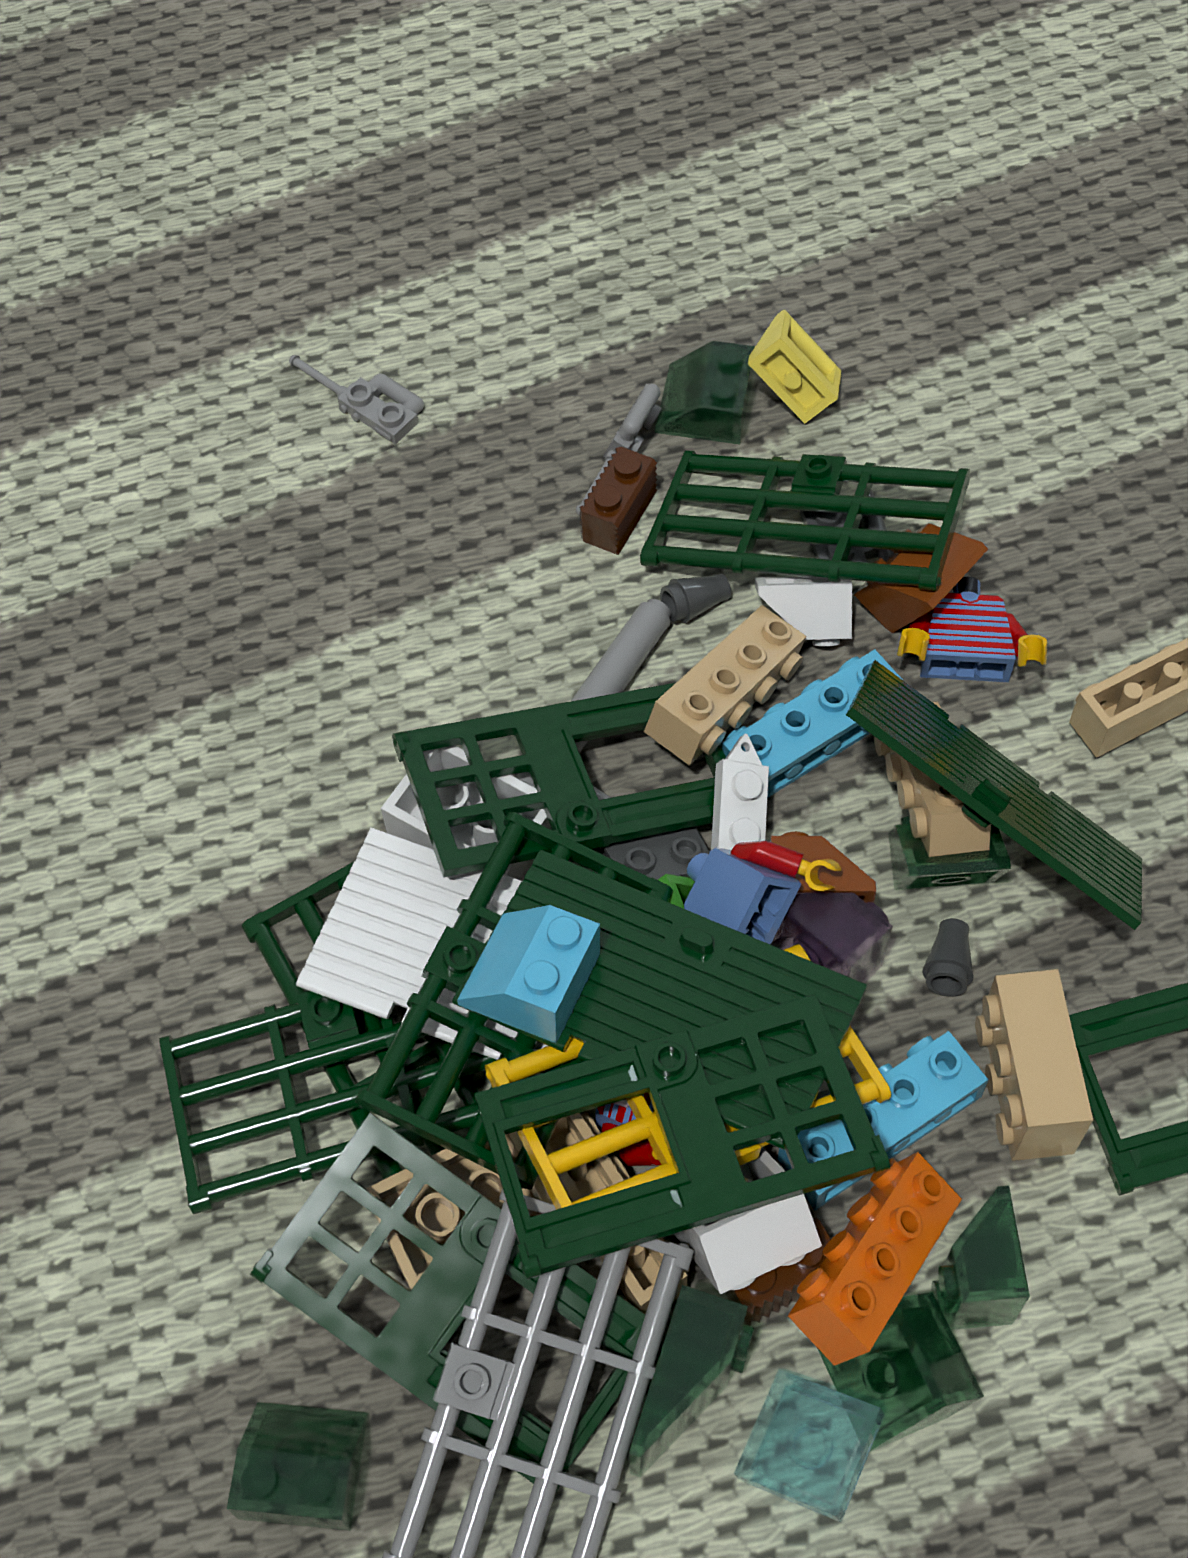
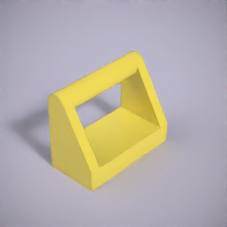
M782 310L775 316L749 355L748 365L805 424L838 399L841 369L786 310Z

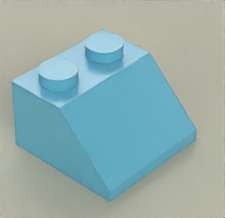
M552 905L504 913L458 997V1005L557 1043L600 955V923Z

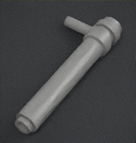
M649 599L647 602L641 603L571 701L623 692L669 627L671 611L668 606L657 599ZM588 740L575 743L579 753ZM529 772L515 774L517 779L535 788ZM594 787L599 800L612 798Z

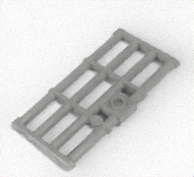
M502 1189L499 1199L503 1200L504 1203L471 1305H464L461 1314L466 1320L458 1344L451 1342L433 1397V1400L438 1402L431 1428L424 1427L421 1440L426 1441L391 1551L384 1550L382 1558H413L448 1449L481 1459L450 1558L475 1557L503 1467L536 1477L511 1558L536 1557L557 1485L590 1495L571 1558H596L612 1502L618 1503L622 1491L618 1490L617 1486L649 1380H655L659 1368L654 1367V1363L683 1270H689L694 1250L690 1249L685 1243L675 1244L658 1239L638 1245L664 1255L633 1357L629 1359L602 1350L600 1346L631 1247L605 1255L578 1341L546 1331L566 1267L539 1276L524 1324L492 1313L517 1236ZM524 1195L527 1208L542 1214L556 1210L553 1204ZM487 1326L520 1336L512 1362L480 1351ZM543 1343L574 1353L539 1464L508 1454L507 1452ZM598 1361L628 1371L594 1482L564 1472L562 1469L595 1363ZM460 1410L493 1420L485 1446L453 1436Z

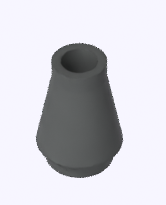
M722 573L714 576L671 579L669 584L662 587L660 591L661 602L668 606L671 611L670 621L681 620L683 623L690 621L731 597L729 581Z
M949 918L940 922L937 937L922 970L927 987L936 994L942 996L961 995L973 981L969 926L966 922L959 919Z

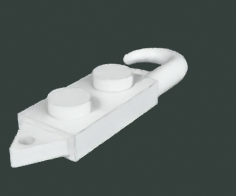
M748 734L742 735L727 757L716 763L711 850L716 847L732 850L739 842L765 841L769 766L762 765Z

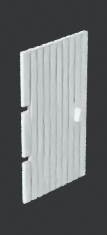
M370 828L364 844L357 855V859L354 861L350 873L342 886V890L339 892L335 904L328 915V919L325 921L320 935L313 946V950L310 952L305 966L297 979L296 986L385 1019L389 1018L395 1004L407 1009L403 1017L404 1020L410 1009L407 1005L409 997L412 993L418 994L425 981V978L422 977L424 967L446 926L453 928L460 915L457 908L461 900H468L483 870L443 878L433 849ZM504 875L486 909L502 916L522 881ZM478 924L472 938L485 944L490 938L492 930ZM444 988L437 1003L466 1017L468 1010L452 1003L456 993ZM430 1018L422 1030V1033L450 1043L453 1042L458 1033ZM489 1019L485 1027L512 1040L515 1039L518 1033ZM537 1041L533 1050L536 1051L548 1045ZM479 1042L476 1043L473 1049L474 1052L499 1060L502 1056V1053ZM626 1099L615 1102V1104H618L620 1106L626 1108L629 1107V1104L627 1103Z

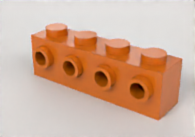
M919 1152L899 1162L891 1158L889 1159V1169L873 1173L870 1181L874 1184L868 1194L856 1201L847 1213L850 1222L843 1231L836 1234L824 1247L822 1254L826 1257L825 1260L797 1288L800 1298L788 1314V1317L834 1366L870 1352L962 1200Z

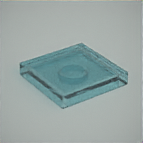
M778 1369L734 1475L745 1483L842 1522L885 1414L880 1407Z

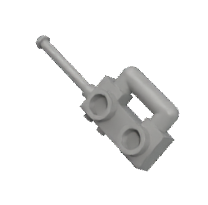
M298 355L290 357L289 363L292 367L296 366L337 393L339 410L342 413L348 412L354 421L360 420L390 442L397 444L418 424L417 414L424 408L423 400L387 375L377 374L369 382L360 377L347 388L338 385L300 360ZM383 393L395 402L386 403L379 398V395Z
M646 383L604 453L605 463L583 500L588 499V493L592 492V487L596 486V480L600 479L601 473H604L603 467H607V461L612 460L611 454H615V448L622 446L635 452L639 449L644 439L637 435L642 426L649 430L662 409L655 404L661 394L660 388L656 384ZM583 500L580 505L576 506V513L580 515L579 507L584 505Z

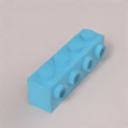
M876 649L861 658L858 656L846 661L834 675L824 681L818 679L810 683L802 691L801 695L786 704L778 703L771 707L759 721L749 727L741 726L733 730L722 743V750L727 757L742 735L748 734L762 765L769 766L768 798L870 734L846 716V713L874 660L878 661L899 678L901 677Z
M949 1031L936 1040H933L931 1036H927L917 1042L907 1052L906 1056L908 1058L894 1068L890 1064H885L878 1068L890 1088L891 1098L881 1103L873 1100L863 1104L874 1134L875 1136H880L889 1159L908 1148L983 1095L988 1078ZM840 1119L802 1130L798 1135L808 1163L853 1151L847 1132ZM779 1148L778 1162L785 1171L792 1169L786 1151ZM867 1175L805 1193V1198L813 1209L817 1210Z

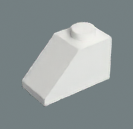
M808 576L755 577V587L758 595L787 623L806 635L805 640H812V644L816 646H836L840 644V639H852V582L850 580L841 579L840 582H831L828 578Z

